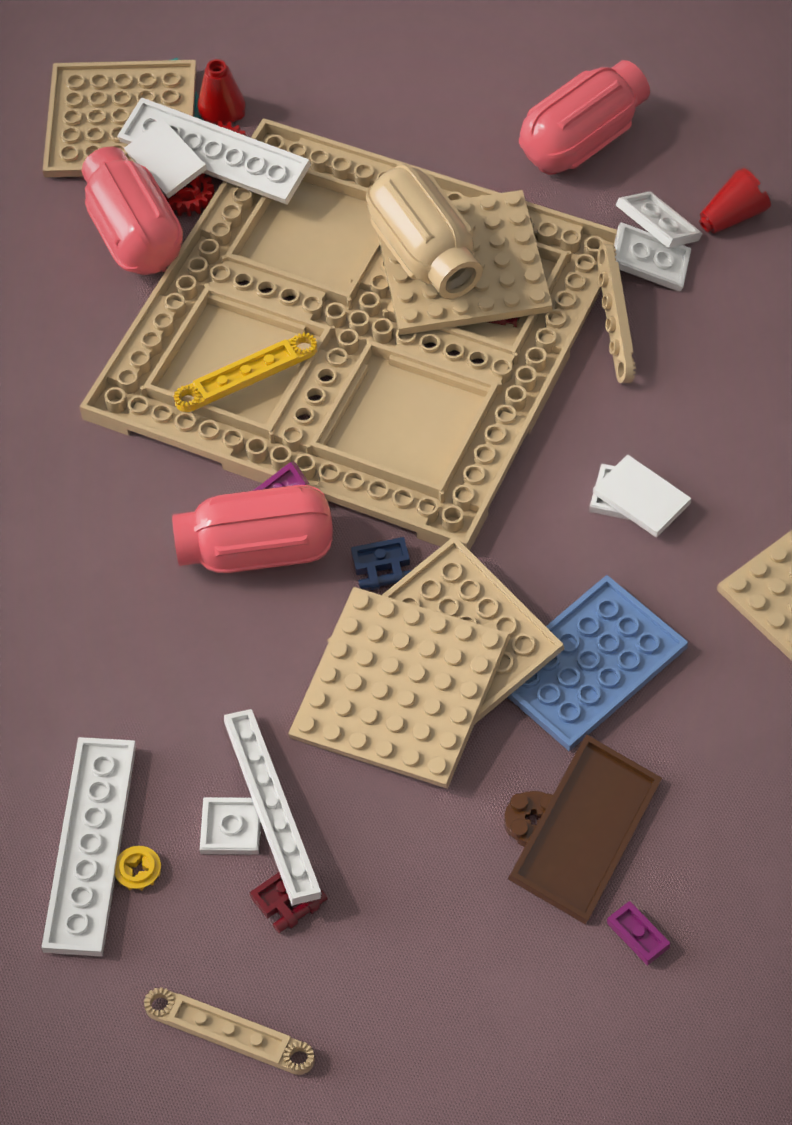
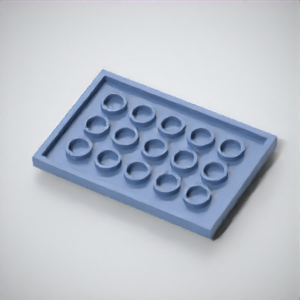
M606 575L546 626L564 644L565 649L507 698L564 748L571 751L583 740L586 734L589 735L685 651L688 648V641Z

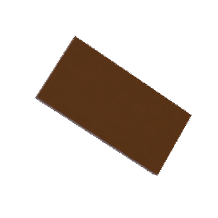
M586 734L507 879L586 924L662 777Z

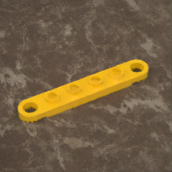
M298 333L297 336L295 335L291 339L282 340L202 376L191 384L181 386V388H177V391L174 392L175 406L182 412H192L303 362L316 354V338L310 335V333ZM301 343L310 344L309 349L306 348V350H301L297 346ZM190 395L194 397V400L192 399V402L184 403L181 398Z

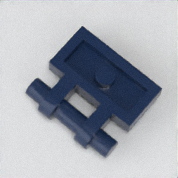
M404 537L351 547L356 576L368 574V578L358 580L359 589L380 590L381 586L396 584L412 571L401 570V567L410 565ZM392 569L391 574L377 576V571Z

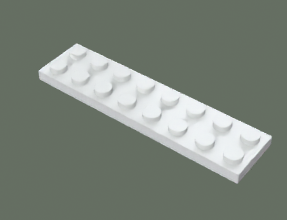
M142 97L117 136L120 142L129 145L164 119L205 163L207 170L203 172L204 174L288 205L311 166L309 159Z
M78 737L42 942L43 953L103 957L115 882L116 863L120 851L136 751L134 740Z

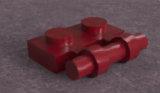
M280 872L249 892L250 898L267 919L275 913L281 916L280 919L273 923L278 933L287 928L292 929L298 925L299 919L309 912L311 914L315 913L320 909L319 905L328 900L326 894L321 890V899L301 903L293 910H290L287 905L291 902Z

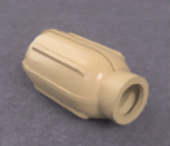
M407 164L397 165L395 168L382 174L369 187L366 193L371 224L409 277L433 285L445 299L458 298L471 291L481 279L483 272L482 266L474 253L473 230L431 175H426L418 168H413Z

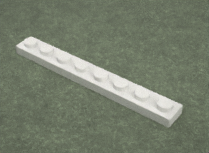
M252 709L224 715L226 729L291 905L321 899L320 887Z

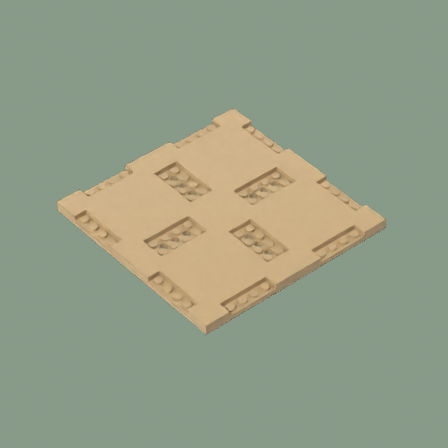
M263 118L251 136L252 139L309 159L311 163L288 205L226 181L222 182L181 246L179 256L169 265L81 403L80 412L82 419L128 436L133 431L222 463L223 470L260 483L265 482L288 463L295 461L308 480V485L318 488L324 493L327 501L417 532V539L440 547L455 536L470 551L488 516V508L524 438L527 433H531L570 357V349L602 289L598 284V250L601 244H611L614 246L617 230L526 201L553 305L552 312L520 317L517 328L513 327V324L506 323L505 326L484 322L399 335L377 231L371 224L366 193L369 187L382 174L395 168L397 165L407 163ZM410 165L413 168H418L426 175H431L450 200L499 193ZM244 280L249 281L247 285L242 286L237 284L238 282H242ZM266 288L272 289L269 293L260 292ZM288 296L296 297L294 300L286 301L283 299ZM298 333H310V335L316 338V354L303 362L192 412H182L175 406L174 392L177 391V388H181V386L191 384L202 376L282 340L291 339L295 335L297 336ZM429 342L436 344L433 348H426L423 345ZM301 343L297 347L301 348V350H306V348L309 349L310 344ZM452 350L460 352L457 356H450L447 353ZM476 358L484 360L481 364H474L471 361ZM326 375L333 377L330 381L320 380L321 377ZM190 395L181 398L184 403L192 402V399L194 400V397ZM320 395L322 397L317 401H312L308 399L310 396ZM303 414L311 416L307 420H299L297 418Z

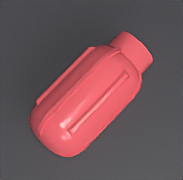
M622 60L612 68L600 67L591 71H583L528 111L520 131V147L524 150L528 159L545 174L552 175L577 168L630 129L636 107L646 101L650 95V86L645 75L634 63L628 60Z
M110 146L94 151L86 158L82 166V174L87 182L85 204L114 260L122 269L136 274L152 275L161 271L165 272L169 265L179 256L183 241V229L157 182L146 167L129 161L126 154L120 148Z
M294 485L218 495L208 498L199 504L193 512L172 515L174 541L179 566L202 564L206 569L216 573H234L313 562L328 553L333 538L331 510L324 493L318 488L309 485Z

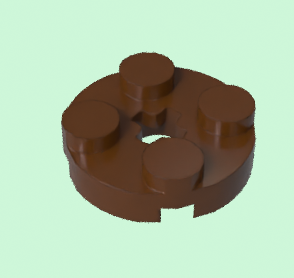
M527 791L512 796L505 810L504 823L508 835L510 836L511 834L519 845L525 847L537 825L531 824V821L526 818L533 814L541 817L552 794L540 791Z

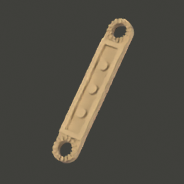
M601 244L597 254L598 284L602 287V307L605 309L607 318L605 326L610 336L609 351L613 355L617 381L619 383H632L636 373L633 369H636V366H634L635 362L632 358L633 347L619 264L615 258L617 256L615 253L616 249L611 244Z
M154 988L145 996L144 1007L146 1013L156 1021L296 1075L305 1074L314 1066V1052L306 1042L298 1041L291 1038V1036L182 994H176L168 989ZM157 998H164L168 1001V1005L164 1010L155 1011L151 1006L153 1001ZM301 1051L307 1054L308 1059L304 1064L295 1065V1063L290 1061L291 1056L295 1052Z

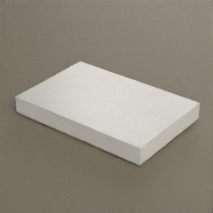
M164 119L124 148L135 163L146 167L150 171L162 193L168 199L207 170L205 163Z
M651 191L621 197L616 203L618 208L668 248L699 241L702 236L701 231Z
M621 222L618 226L614 242L615 253L617 254L615 258L619 264V270L680 292L684 286L691 248L684 245L668 248L649 232Z
M628 454L593 488V494L656 538L691 504V498Z

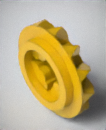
M133 846L122 851L117 857L115 877L119 884L126 886L129 890L133 888L140 889L141 891L148 885H154V881L160 876L161 862L159 856L155 851L145 846ZM142 860V866L145 871H139L134 877L131 867H137Z

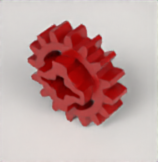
M202 173L169 199L166 196L165 198L173 212L177 210L178 216H181L183 212H187V215L191 216L192 211L200 214V208L206 209L208 202L213 198L214 187L211 178H206V175Z

